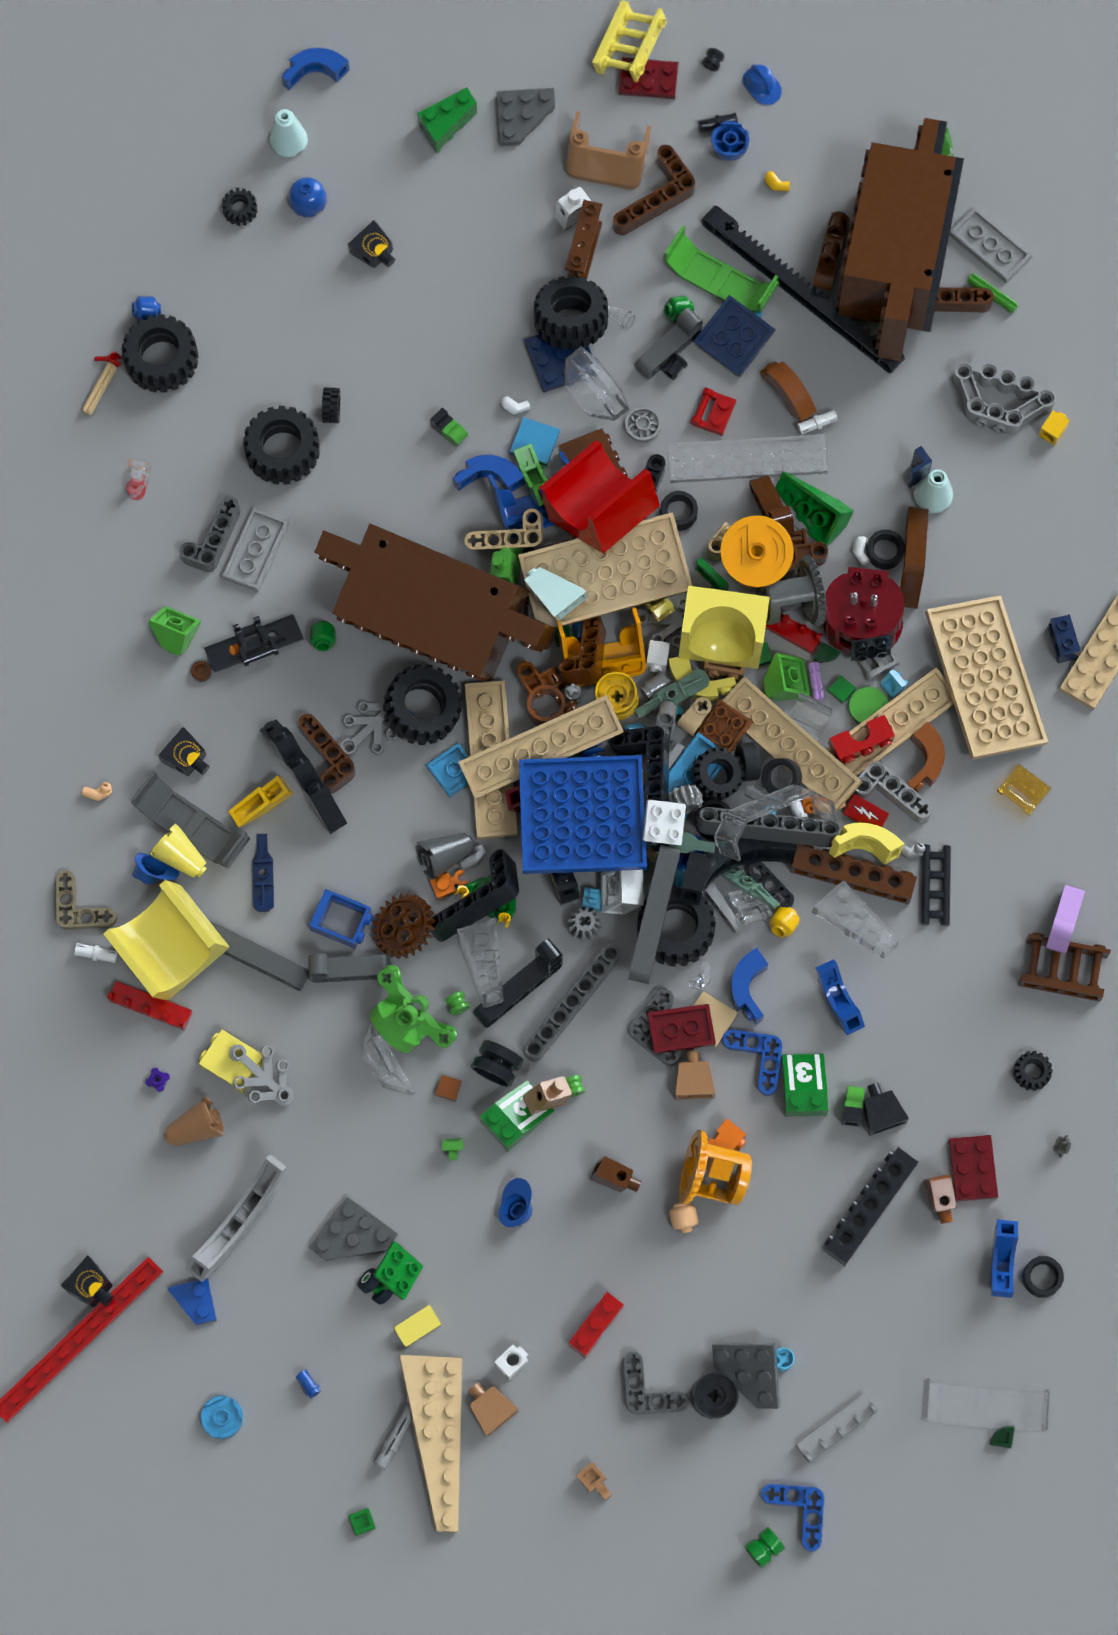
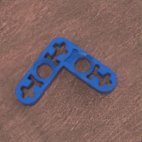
M739 1030L726 1031L722 1038V1043L726 1049L762 1054L758 1090L764 1096L773 1095L778 1082L782 1052L781 1039L774 1035ZM734 1035V1039L741 1040V1036H745L743 1047L739 1046L740 1042L734 1041L733 1045L729 1044L726 1038ZM753 1037L757 1039V1047H748L746 1044L748 1038ZM775 1041V1045L779 1047H775L774 1055L765 1056V1054H770V1046H767V1044ZM766 1061H773L776 1064L775 1070H766L764 1067ZM775 1075V1078H770V1085L773 1088L771 1087L769 1091H766L762 1084L766 1083L767 1076Z
M779 1484L766 1485L761 1492V1497L766 1504L803 1507L802 1546L809 1552L818 1550L822 1543L823 1492L815 1487ZM772 1488L774 1493H781L780 1489H784V1502L779 1501L780 1497L778 1496L773 1497V1500H769V1496H766L765 1492ZM789 1490H795L799 1494L796 1502H790L787 1499L786 1494ZM813 1492H816V1495L820 1497V1500H817L815 1508L820 1507V1511L814 1509L807 1510V1506L812 1507V1500L808 1499V1496L812 1495ZM814 1513L819 1517L817 1525L811 1526L808 1524L807 1516ZM806 1528L810 1530L819 1529V1533L814 1532V1540H817L818 1543L814 1544L813 1548L809 1547V1543L805 1541L810 1538V1532H806Z

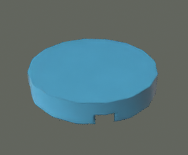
M221 1395L213 1397L205 1403L200 1420L207 1434L213 1438L226 1439L239 1431L244 1416L242 1408L236 1400Z

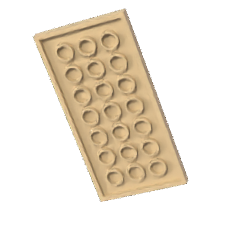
M673 512L643 520L604 554L580 539H574L518 555L524 579L527 578L526 574L531 569L541 567L583 588L589 595L585 601L560 620L562 626L686 593L688 586H693ZM526 583L527 590L530 591L529 598L535 619L557 628L555 617Z
M1001 595L927 609L925 615L971 760L1046 745L1048 739Z

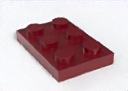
M622 57V61L633 63L635 59ZM648 59L645 64L644 73L640 75L638 82H634L630 71L621 69L618 95L675 99L679 62Z
M709 1004L647 1013L654 1054L716 1045Z
M991 1135L949 1138L956 1202L997 1199L998 1189Z

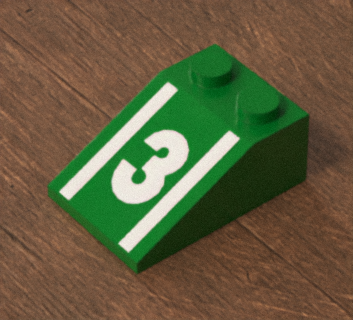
M824 1054L782 1055L785 1117L827 1116L828 1093Z
M527 1080L494 1103L480 1116V1122L507 1152L555 1111L551 1108L530 1115L523 1095L534 1087Z

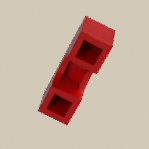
M885 715L866 722L864 728L868 738L864 741L853 739L848 730L830 737L828 745L833 756L841 763L849 764L857 756L862 755L865 757L872 754L876 748L884 749L892 745L895 734Z
M606 1292L569 1341L568 1346L586 1359L604 1331L623 1310L624 1304Z

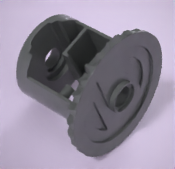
M801 556L800 562L797 564V578L775 582L766 587H755L756 595L770 597L766 620L768 625L778 623L781 612L803 608L808 621L812 625L822 626L826 619L825 590L819 568L812 556Z

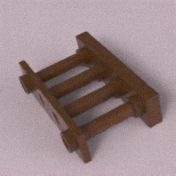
M583 200L565 270L569 271L567 278L576 276V278L584 277L588 280L602 227V221H598L602 203Z
M1042 933L1028 935L1026 943L1033 944L1029 970L1026 974L1022 973L1019 986L1099 1002L1102 1000L1104 989L1099 988L1100 986L1098 985L1102 958H1108L1111 949H1106L1104 945L1099 944L1090 946L1070 942L1067 951L1073 952L1069 980L1066 982L1058 980L1057 973L1061 953L1054 950L1052 952L1049 976H1046V978L1038 976L1036 972L1041 946H1047L1049 938L1045 937ZM1081 954L1094 956L1090 983L1087 985H1081L1077 981Z

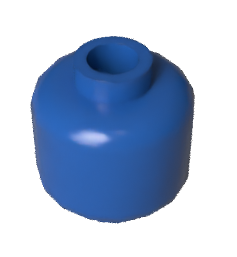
M139 296L132 302V315L137 320L143 319L144 321L148 319L147 316L153 315V317H157L158 314H161V304L157 303L156 298L153 296Z

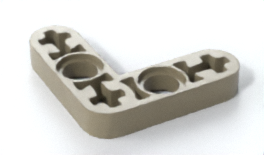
M68 870L58 873L56 877V920L60 928L64 930L110 928L116 924L117 916L111 908L76 909L75 876ZM65 876L71 879V881L67 882L69 890H65V885L61 881L65 879ZM64 895H69L72 897V901L68 905L61 904V898ZM64 910L68 911V917L71 919L68 921V924H64L61 919L65 918ZM98 913L99 918L109 913L112 918L109 919V922H105L104 919H98L99 923H96L95 914ZM84 914L92 915V921L84 924L81 922V917Z

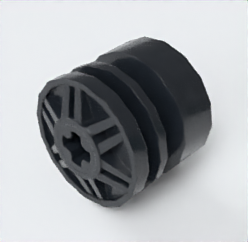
M720 1372L709 1373L700 1377L693 1384L690 1393L691 1403L695 1411L708 1419L722 1418L730 1414L736 1407L739 1399L738 1388L735 1382L728 1375ZM713 1390L719 1397L714 1402H712V1398L708 1397V1394L712 1393Z

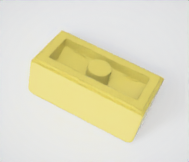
M428 1305L395 1326L394 1330L406 1348L442 1324L431 1306Z

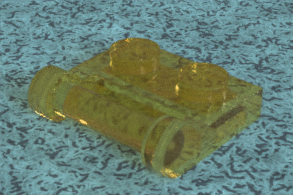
M1018 764L998 788L997 792L1001 795H1006L1022 807L1025 813L1030 816L1049 793L1051 787ZM1012 785L1033 802L1031 804L1008 787Z

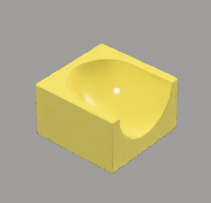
M688 586L678 658L758 669L770 597Z

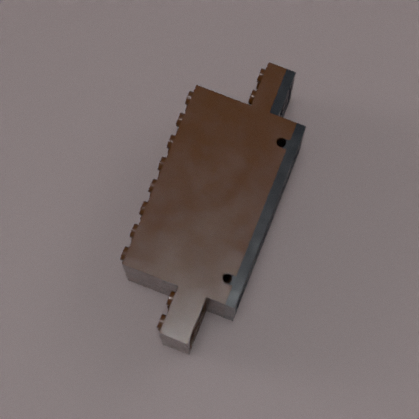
M924 118L923 125L918 127L914 149L871 142L870 150L866 149L864 166L862 167L861 180L858 186L851 228L840 273L836 308H839V315L879 323L875 349L879 350L878 358L901 362L907 328L931 332L964 158L942 155L947 121Z

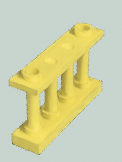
M621 0L592 61L596 73L604 75L608 67L630 71L634 82H638L640 75L644 73L645 64L662 28L666 25V17L662 8H658L653 17L632 12L628 1ZM630 20L651 24L647 32L626 28ZM623 35L644 39L640 48L619 44V40ZM616 51L636 55L633 63L611 59Z

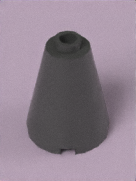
M463 833L418 841V845H415V850L420 866L424 864L427 869L424 873L429 879L433 880L473 852L475 845L472 837Z

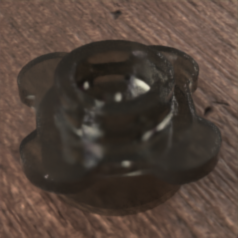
M1068 1135L1064 1137L1059 1136L1055 1142L1053 1151L1057 1152L1060 1158L1070 1150L1071 1142H1069Z

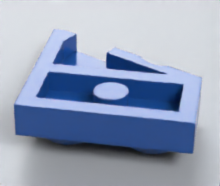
M208 1278L203 1282L197 1280L168 1287V1291L196 1325L217 1321Z

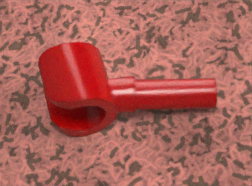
M112 352L109 356H95L94 358L95 361L111 362L116 367L122 365L117 360L123 359L117 352Z

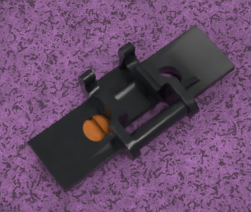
M294 614L263 626L259 616L254 617L253 624L240 628L239 624L233 625L235 636L204 647L214 673L240 663L247 667L249 663L273 654L275 656L279 655V648L303 640L304 637ZM271 632L277 633L278 638L274 640L273 637L268 636V634ZM263 646H270L269 648L263 649L248 656L245 655V653L256 650Z

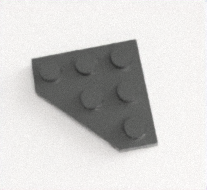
M554 88L497 91L500 145H520L525 140V137L541 124L546 115L555 109Z
M346 1197L310 1245L309 1249L325 1261L362 1256L376 1252L381 1253L386 1252L398 1233Z
M776 1343L712 1344L713 1366L720 1373L728 1375L735 1382L738 1390L757 1409H778L780 1407Z

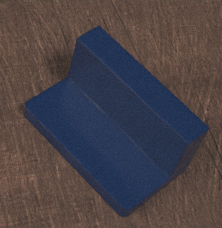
M922 446L914 451L911 463L913 469L910 471L907 482L909 488L930 473L932 460Z

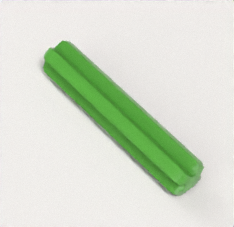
M975 273L969 276L967 282L974 288H987L991 290L994 295L993 301L1011 313L1017 309L1018 303Z

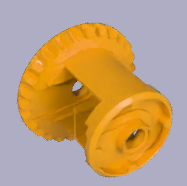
M748 516L735 522L726 531L722 539L720 553L724 568L734 580L744 586L758 588L774 584L787 573L793 560L794 550L790 535L780 523L765 516Z
M698 1129L689 1143L683 1162L679 1182V1202L687 1205L693 1201V1197L696 1195L732 1205L740 1204L744 1199L752 1170L751 1156L747 1153L708 1144L706 1132ZM734 1164H738L735 1175H732V1179H730ZM706 1167L708 1177L728 1182L727 1190L717 1188V1182L711 1181L710 1186L701 1184Z

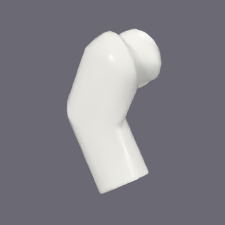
M508 396L503 397L501 400L502 407L513 415L530 410L528 400L517 403Z
M858 536L854 540L852 553L859 563L864 566L870 561L864 553L868 539L865 536Z

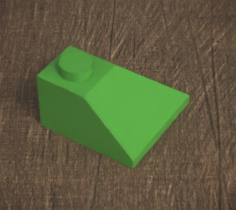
M164 606L149 620V625L161 647L168 650L169 653L179 656L188 649L201 623V620L168 606Z
M776 653L763 679L766 696L776 701L810 697L804 659Z

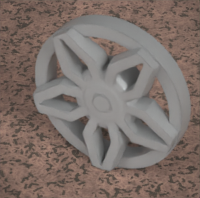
M647 406L636 407L626 416V432L636 441L648 442L656 438L661 431V417L653 408ZM638 411H646L642 416L637 413ZM653 415L657 418L658 423L652 421ZM631 418L633 423L628 427V421Z

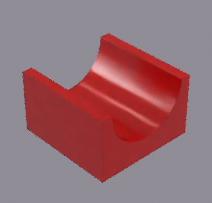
M597 440L539 487L549 520L602 554L660 506L650 471L644 469L633 479L628 478L612 463L604 451L602 443Z

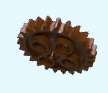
M407 893L406 897L400 894L399 899L392 896V903L387 900L385 901L387 907H380L382 913L375 914L379 919L373 922L377 928L372 930L376 934L373 940L377 942L376 946L381 949L380 951L392 958L400 959L403 956L407 959L409 953L415 956L416 949L421 952L422 944L428 945L426 938H432L429 931L435 930L431 924L435 923L436 920L432 918L434 912L430 910L431 906L426 903L427 901L416 894L412 896L410 893Z

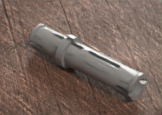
M408 1406L404 1407L405 1409L387 1441L383 1442V1448L374 1462L385 1470L394 1453L398 1452V1446L412 1422V1415ZM404 1420H406L405 1423H404V1425H403V1427H402V1429L400 1430L399 1434L396 1435L397 1432L399 1431V1429H400L402 1423L404 1422ZM393 1440H395L394 1443H393V1445H392V1447L390 1448L388 1454L385 1455L386 1452L388 1451V1449H389L391 1443L393 1442Z

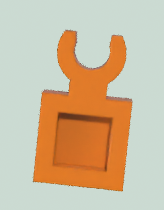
M463 870L457 871L453 877H450L448 872L436 879H430V884L437 900L454 894L456 886L468 884L467 880H458L460 876L464 875Z

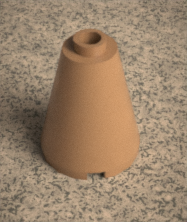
M208 1097L201 1099L167 1126L164 1133L166 1142L175 1147L223 1136L224 1125L218 1110H213L210 1106L213 1102Z

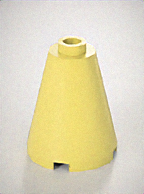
M174 824L169 829L171 831L161 838L149 855L192 878L195 876L200 878L207 870L205 867L207 862L177 824Z

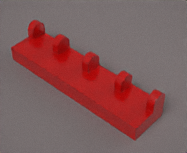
M781 613L780 621L776 624L768 625L766 623L765 629L810 654H813L823 635L820 632L816 633L807 628V625H802L789 618L790 616Z
M118 981L115 982L112 991L107 996L108 1001L184 1031L193 1013L190 1009L167 1000L154 998L149 993Z

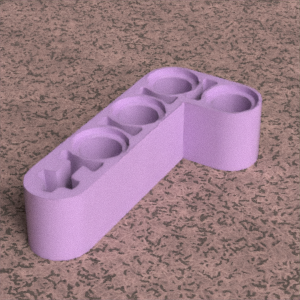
M1065 885L1047 942V949L1066 954L1085 893L1084 890Z

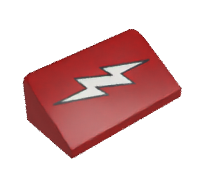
M854 794L843 815L857 823H869L883 827L889 813Z

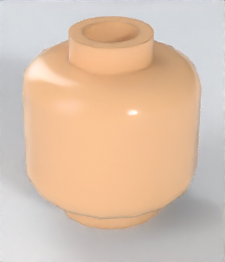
M678 1202L673 1204V1208L669 1211L673 1229L680 1230L681 1233L693 1231V1227L699 1222L694 1204L684 1205Z

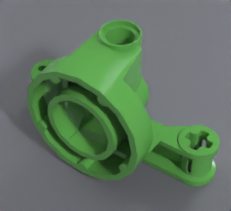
M388 965L379 972L378 982L390 995L371 1009L370 1018L378 1033L392 1047L400 1052L410 1053L426 1035L441 1048L449 1047L457 1039V1030L453 1026L437 1022L427 1012L429 1001L424 995L413 997L403 986L401 972L396 965ZM388 973L392 975L390 979L387 977ZM414 1002L421 1005V1010H417L414 1007ZM445 1034L449 1036L447 1039L443 1037Z

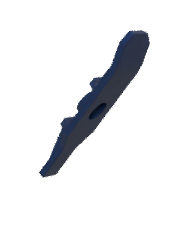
M257 834V853L252 860L253 908L258 912H269L274 908L273 858L268 852L267 834ZM262 869L267 871L264 876L259 875V871Z

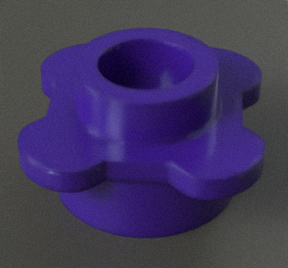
M158 1068L151 1069L150 1077L146 1079L145 1083L148 1087L152 1086L158 1092H161L165 1089L170 1075L167 1072H160Z

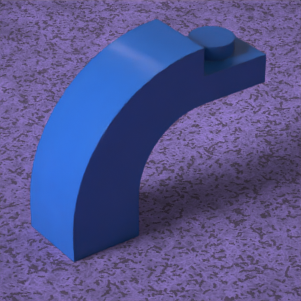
M326 48L303 50L289 59L291 68L286 69L283 73V86L290 90L303 76L312 72L324 73L335 82H338L350 70L349 60L341 54Z
M480 455L466 460V470L458 471L455 477H453L454 486L458 491L477 479L488 478L490 474L504 489H508L511 492L525 485V477L521 471L509 460L495 455Z
M758 948L750 951L740 960L734 970L731 982V998L735 1009L739 1012L745 1008L744 1013L749 1021L753 1020L755 1024L763 1021L764 1015L752 999L749 985L756 976L768 968V963Z
M832 959L815 967L819 978L817 980L823 996L844 1033L849 1035L864 1028L865 1025L861 1012L845 988L837 962Z
M997 1219L991 1255V1296L1013 1298L1014 1259L1018 1241V1221Z

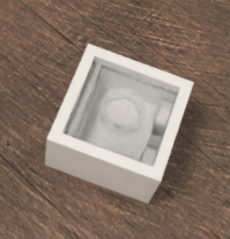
M643 870L604 871L601 873L602 913L625 915L644 905Z

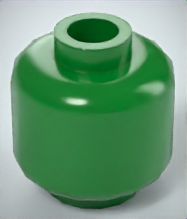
M687 296L671 297L664 305L665 316L670 321L677 322L678 316L686 308H690L694 312V304Z
M319 621L311 626L310 644L312 647L324 652L335 645L336 629L331 623Z

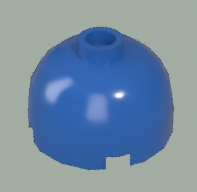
M734 121L721 123L719 127L713 130L711 137L714 153L726 161H735L743 157L748 150L750 142L747 129L745 130L740 123Z
M305 177L296 180L290 187L288 194L289 205L297 215L313 217L320 210L321 212L324 210L327 203V195L323 185L318 180Z

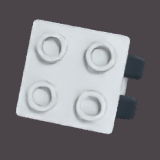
M647 800L643 829V841H646V850L651 845H655L653 849L659 852L661 845L682 844L685 804Z

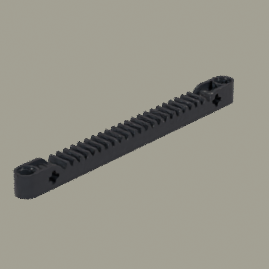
M713 206L701 218L702 225L771 281L775 275L778 276L779 287L887 373L892 374L905 360L903 353L901 362L878 358L879 350L875 349L877 335L871 336L870 329L864 331V324L858 326V319L852 321V317L839 315V308L834 307V300L828 302L829 296L823 298L822 291L816 293V287L810 288L811 282L805 284V277L799 279V273L793 274V268L787 270V263L781 265V258L775 260V253L769 255L770 250L763 251L764 245L758 246V240L752 241V235L746 237L745 230L742 232L738 231V222L723 209Z

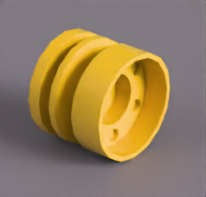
M623 672L607 673L600 678L595 689L596 700L607 695L619 721L632 716L639 705V695L633 679ZM617 695L621 697L620 702L615 701Z

